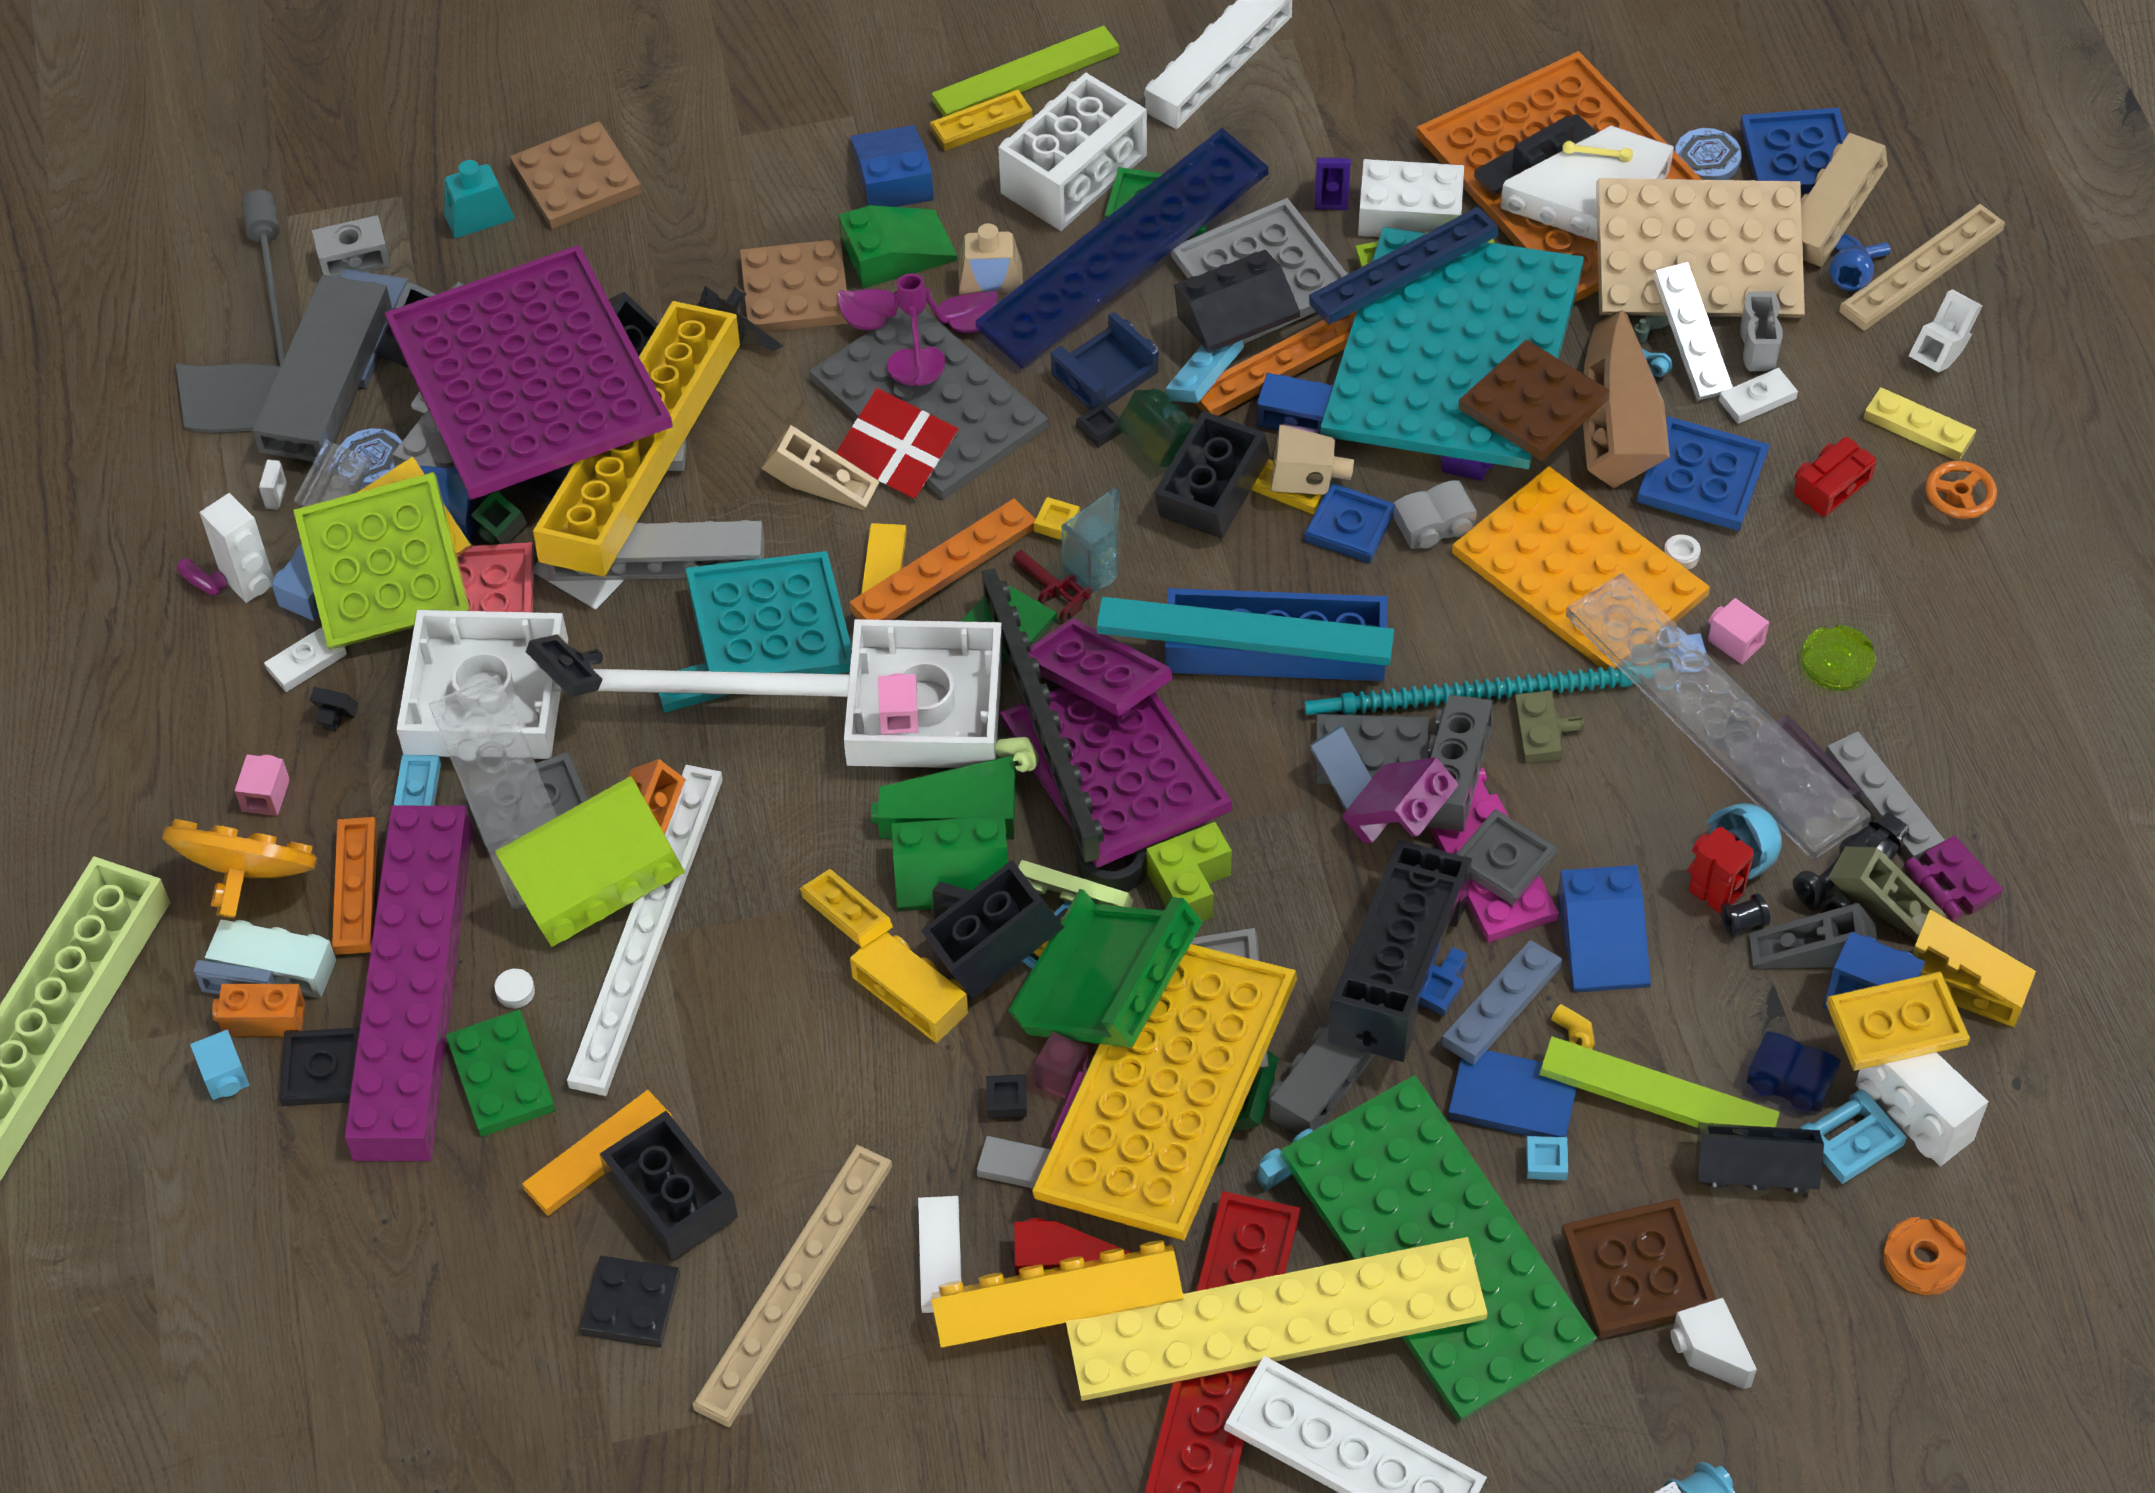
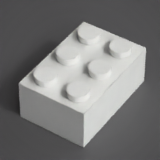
M1364 159L1358 236L1380 237L1383 227L1425 233L1461 216L1464 165Z
M1936 1052L1860 1069L1855 1084L1858 1090L1863 1089L1872 1097L1895 1125L1915 1142L1916 1147L1925 1157L1932 1158L1940 1167L1974 1141L1989 1102Z

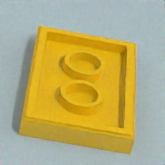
M1941 972L1846 992L1827 998L1826 1005L1854 1071L1966 1046L1970 1040Z

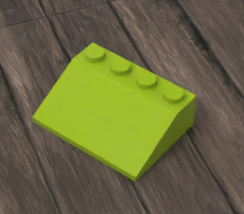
M632 776L495 851L551 947L569 939L583 929L603 920L610 914L637 901L644 895L685 873L684 868Z

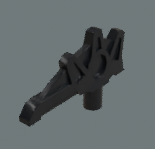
M707 286L704 287L700 302L695 306L736 314L740 342L739 348H741L742 343L763 346L772 351L781 349L784 346L741 313L738 307L747 295L743 290L735 286L726 300L719 298L718 294Z

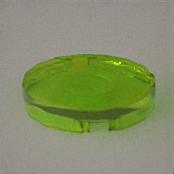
M1836 625V628L1826 629L1827 626L1818 628L1810 634L1803 646L1802 666L1808 677L1814 682L1831 690L1847 691L1860 687L1870 679L1875 668L1876 655L1873 651L1874 646L1872 642L1862 632L1846 625Z

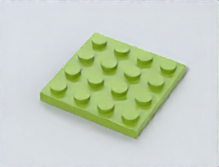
M434 472L293 510L327 648L330 650L414 628L417 610L470 611L440 488Z

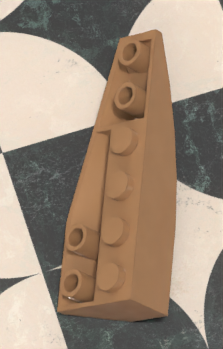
M1621 310L1594 325L1584 365V375L1610 390L1609 400L1583 423L1587 470L1612 488L1620 486L1670 458L1664 400L1628 315Z

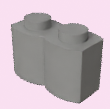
M1773 291L1748 292L1745 297L1740 323V336L1745 343L1743 361L1749 371H1772L1777 366L1783 330L1778 321L1779 301Z
M1458 480L1441 483L1427 492L1421 491L1406 495L1394 502L1393 518L1410 549H1426L1436 545L1442 538L1462 537L1476 526L1477 511Z

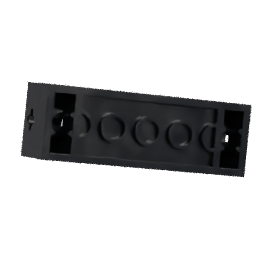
M1402 840L1397 841L1331 998L1328 1042L1404 1062L1415 1035L1418 1001L1448 926H1458L1467 904L1472 858Z

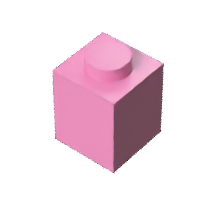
M1734 598L1727 606L1718 607L1709 619L1711 626L1708 641L1742 665L1765 644L1769 621Z
M896 673L888 676H878L881 734L919 733L916 674L905 675Z
M246 755L234 790L242 812L278 816L290 781L283 759L272 755Z

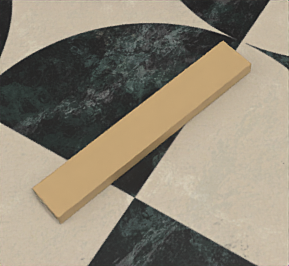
M1977 205L1870 282L1866 287L1841 303L1839 312L1863 331L1867 330L2002 232L2005 222L1983 205Z

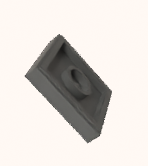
M1495 809L1456 854L1472 858L1470 879L1514 906L1556 857L1558 847Z

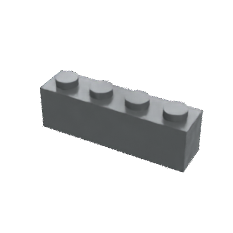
M1322 1024L1317 1029L1312 1038V1046L1306 1054L1300 1052L1296 1056L1290 1067L1289 1076L1284 1082L1279 1080L1273 1086L1268 1096V1101H1270L1269 1118L1296 1135L1309 1128L1313 1131L1320 1128L1375 1056L1371 1053L1328 1042L1329 1024L1327 1026Z

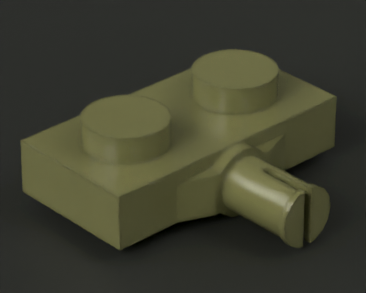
M1552 690L1515 695L1525 764L1562 759L1560 742L1562 732L1584 730L1583 716L1560 718L1554 706Z

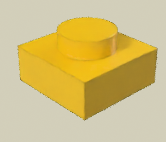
M1047 497L1034 522V532L1068 541L1080 517V507Z

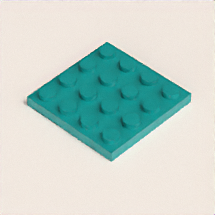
M827 551L686 568L685 578L707 671L839 674L850 672L852 646Z

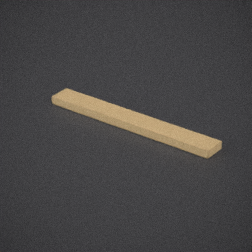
M856 1145L693 1403L694 1411L730 1428L892 1168L891 1160Z

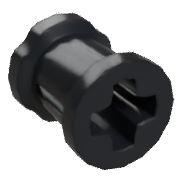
M1759 893L1751 895L1750 900L1736 905H1731L1730 903L1721 905V919L1731 937L1739 936L1742 930L1757 925L1762 928L1770 925L1771 918L1767 903Z

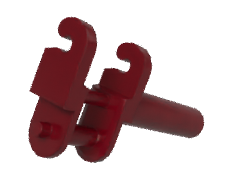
M1019 550L1014 554L1012 560L1045 587L1038 597V601L1041 604L1046 602V597L1052 600L1054 597L1059 598L1061 595L1070 602L1059 614V619L1063 622L1067 620V614L1072 618L1082 610V604L1091 598L1092 588H1082L1077 584V576L1075 574L1066 576L1064 580L1060 581L1023 550ZM1070 588L1078 593L1073 598L1066 593Z

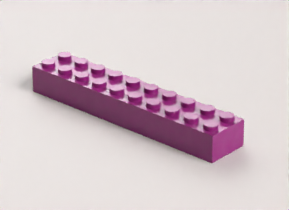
M391 805L345 1131V1141L353 1161H432L447 1042L445 1034H448L473 835L467 806Z

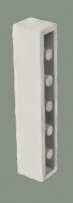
M1237 0L1233 5H1229L1223 15L1214 24H1209L1204 33L1195 42L1188 44L1185 51L1175 61H1171L1157 79L1151 80L1144 91L1147 114L1177 130L1292 17V0Z

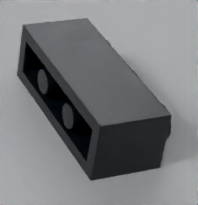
M1699 1123L1695 1160L1698 1182H1704L1705 1185L1715 1188H1723L1728 1186V1184H1742L1752 1190H1766L1769 1186L1785 1187L1787 1191L1794 1193H1806L1809 1189L1820 1190L1824 1142L1820 1130Z

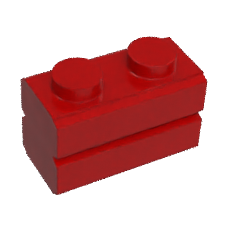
M1848 436L1842 438L1835 445L1828 443L1821 450L1818 459L1813 463L1807 461L1799 467L1795 474L1796 483L1793 493L1803 503L1809 504L1811 509L1820 516L1826 517L1873 479L1877 463L1876 457L1864 448L1860 449V446Z
M1717 827L1710 835L1703 834L1696 841L1692 848L1696 858L1688 868V873L1692 875L1689 892L1701 901L1707 900V905L1719 914L1721 912V905L1726 903L1734 905L1744 896L1754 855V849L1741 840L1736 841V836L1723 827Z

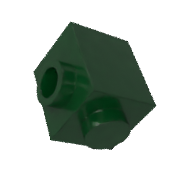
M498 491L492 492L471 514L478 527L475 533L488 545H492L494 542L496 544H509L527 524L522 512Z

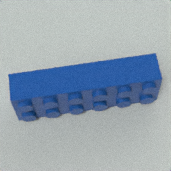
M1168 588L1167 604L1387 628V596ZM1165 641V665L1170 667L1171 673L1384 681L1385 665Z

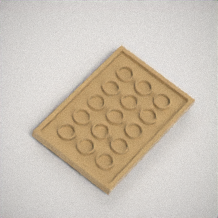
M1598 178L1596 181L1599 315H1611L1623 310L1627 315L1667 316L1653 274L1658 269L1686 262L1689 263L1707 316L1742 317L1747 293L1757 291H1773L1780 306L1778 317L1801 318L1805 315L1800 181Z

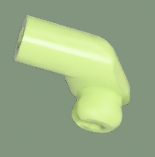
M1018 737L998 740L996 744L997 754L1000 757L1014 756L1013 761L1018 760L1019 765L1015 766L1018 771H1032L1038 765L1039 755L1029 738Z

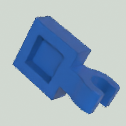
M1453 947L1441 967L1433 964L1418 1001L1419 1004L1442 1016L1446 1015L1464 987V980L1459 977L1467 965L1464 962L1467 953Z

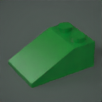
M869 205L838 214L841 243L863 289L900 278L905 274H914L958 261V256L934 209Z

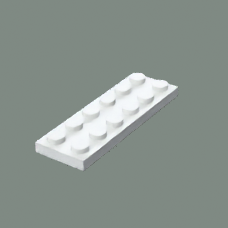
M1263 1356L1224 1427V1430L1339 1493H1479L1487 1478L1266 1356Z

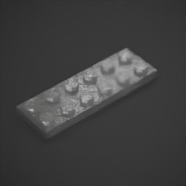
M496 675L428 704L509 903L515 911L526 906L495 851L558 816L499 675Z

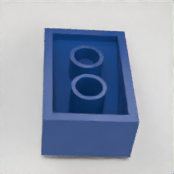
M915 125L850 136L867 206L899 207L934 200L931 167L926 149Z
M1637 865L1561 870L1557 899L1573 993L1650 987L1651 979L1644 903Z

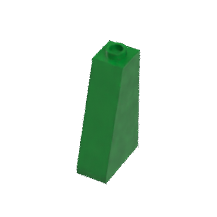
M1014 756L880 786L878 801H872L871 823L878 824L880 839H892L891 823L1005 815L1006 838L1014 840L1017 779L1016 761H1013Z

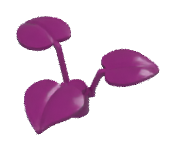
M905 274L897 280V291L894 294L882 289L838 290L840 312L844 319L857 329L873 330L883 327L887 322V317L896 316L899 306L905 314L910 315L914 350L901 349L896 351L887 361V370L890 377L897 382L910 386L933 383L942 375L945 369V357L940 349L936 347L920 349L917 315L923 312L926 304H929L940 323L945 324L949 322L952 330L967 333L979 331L991 322L998 298L997 291L979 292L955 296L937 306L931 297L930 289L925 288L923 277L918 274Z

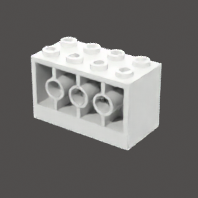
M1084 73L1079 79L1071 82L1058 97L1050 100L1032 119H1028L1016 133L1004 139L998 147L1001 194L1062 231L1114 185L1118 167L1132 169L1147 156V109L1088 73Z

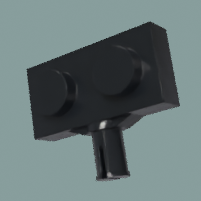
M558 634L529 641L525 652L570 697L599 690L603 679L591 668V665L600 664L603 660L602 652L599 649L586 652L577 651L569 646Z

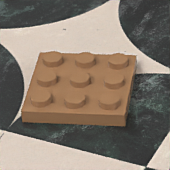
M600 121L509 156L511 166L551 229L642 193L640 182Z
M840 239L740 250L744 292L747 294L745 296L747 319L767 333L849 324L842 316L838 303V290L847 291Z

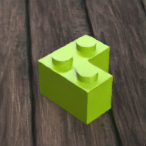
M1216 822L1146 848L1147 875L1165 908L1172 897L1184 898L1202 922L1213 918L1214 893L1209 884L1231 875L1232 850Z

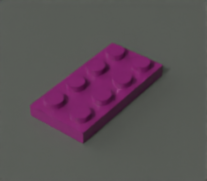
M1074 618L1032 645L1031 652L1028 653L1030 658L1036 657L1041 676L1118 717L1172 680L1170 667L1106 634H1098L1096 629Z

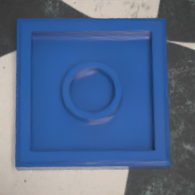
M1331 483L1328 493L1324 495L1304 534V542L1371 564L1393 520L1394 503Z

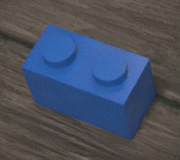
M1267 373L1257 403L1256 426L1279 430V425L1286 423L1317 429L1318 434L1321 435V424L1333 386L1321 382L1292 378L1286 375Z

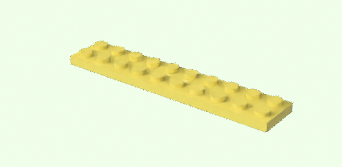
M1465 1237L1183 1294L1184 1299L1091 1318L1068 1320L1066 1325L1081 1401L1258 1366L1263 1356L1277 1362L1486 1320L1488 1314L1469 1239Z

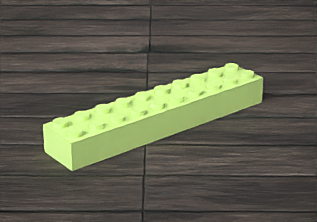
M93 856L0 1004V1181L170 905V900L160 878Z

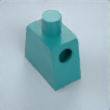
M465 160L458 167L459 173L449 175L444 179V217L455 239L515 220L490 165L483 164L479 166L474 160Z

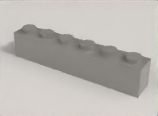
M762 521L636 523L605 577L546 564L549 581L685 578V570L688 567L764 559L765 541Z

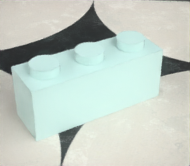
M221 919L205 956V960L209 962L270 970L273 973L276 984H299L303 996L319 999L322 998L336 963L330 940L315 934L304 936L290 933L279 927L271 929L258 927L243 920L232 922Z

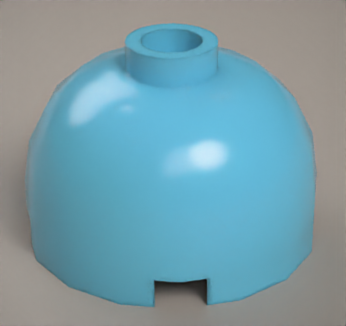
M1748 803L1735 804L1716 811L1708 819L1707 826L1711 824L1710 834L1717 827H1723L1736 836V841L1741 840L1754 849L1748 880L1762 875L1778 859L1782 848L1781 833L1772 815L1762 807Z

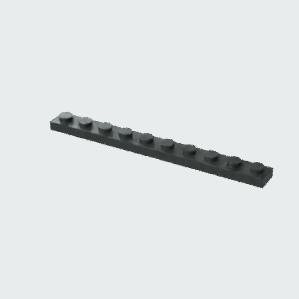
M995 568L981 571L983 595L993 622H1000L1002 625L1004 651L1084 861L1089 862L1100 859L1099 843L1104 842L1100 821L1098 819L1093 821L1090 815L1093 814L1090 795L1088 792L1082 793L1080 786L1083 784L1077 764L1071 765L1069 760L1072 759L1069 741L1067 737L1061 738L1059 735L1061 723L1056 710L1050 711L1048 705H1051L1049 690L1046 683H1039L1038 679L1041 678L1039 664L1036 657H1029L1028 653L1031 652L1028 635L1026 631H1019L1018 627H1021L1017 607H1010L1009 605L1011 595L1006 580L1000 582Z

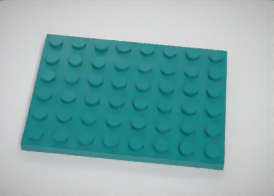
M1383 227L1373 261L1426 233ZM1486 242L1358 309L1321 424V435L1335 439L1529 469L1533 455L1459 410V399L1526 339L1559 359L1584 267V256Z

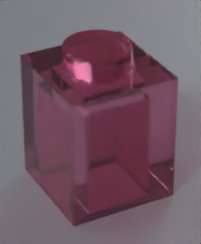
M1052 1032L1035 1061L1036 1086L1067 1099L1079 1071L1084 1073L1088 1071V1046Z

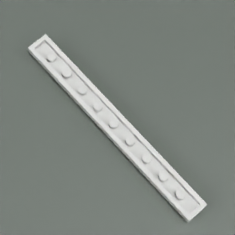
M685 765L682 777L686 781L665 833L685 873L634 902L568 1076L567 1082L571 1089L606 1096L723 781L720 771Z

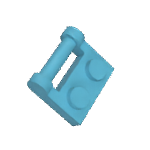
M1863 1089L1850 1095V1101L1813 1124L1807 1122L1798 1128L1820 1130L1824 1142L1823 1163L1842 1184L1904 1146L1907 1139L1903 1132ZM1858 1114L1866 1117L1830 1141L1824 1137V1135Z

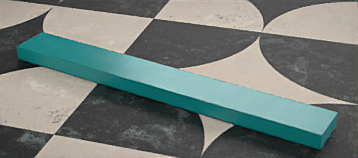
M1102 597L1097 622L1098 634L1390 666L1394 639V629L1111 597Z

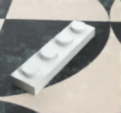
M1686 262L1656 270L1653 277L1697 401L1718 396L1721 392L1733 388L1689 263Z

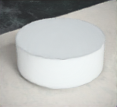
M1681 534L1672 536L1667 540L1664 552L1689 570L1697 565L1701 548L1693 537Z
M509 969L501 973L495 982L497 999L507 1008H521L527 1005L534 997L535 987L532 977L522 969Z

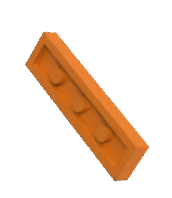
M375 817L337 819L332 948L335 955L371 952L374 932L378 826Z

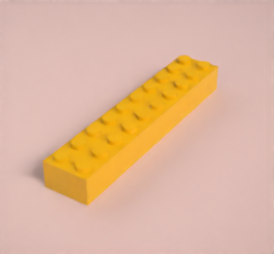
M672 301L639 355V358L671 416L673 427L575 462L533 530L538 562L597 576H606L740 346L736 314Z

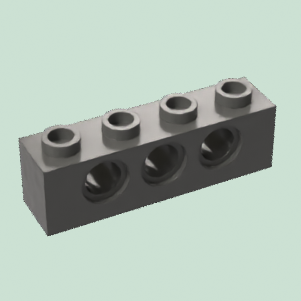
M1448 695L1445 709L1438 710L1436 718V731L1438 733L1437 735L1432 734L1430 737L1428 755L1430 758L1437 757L1457 781L1458 787L1426 827L1464 832L1493 728V700Z

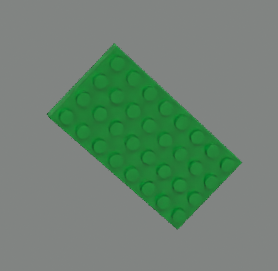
M1416 1075L1281 1149V1158L1350 1260L1468 1237L1488 1314L1487 1319L1401 1336L1458 1423L1595 1342L1596 1335Z

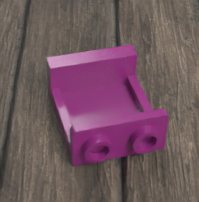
M1437 757L1384 764L1341 817L1363 843H1373L1385 826L1391 822H1399L1411 836H1419L1458 787V783Z

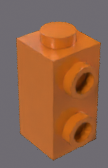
M221 984L219 999H214L212 1016L214 1022L219 1023L221 1031L228 1029L230 1037H284V1032L302 1031L306 1002L299 984Z

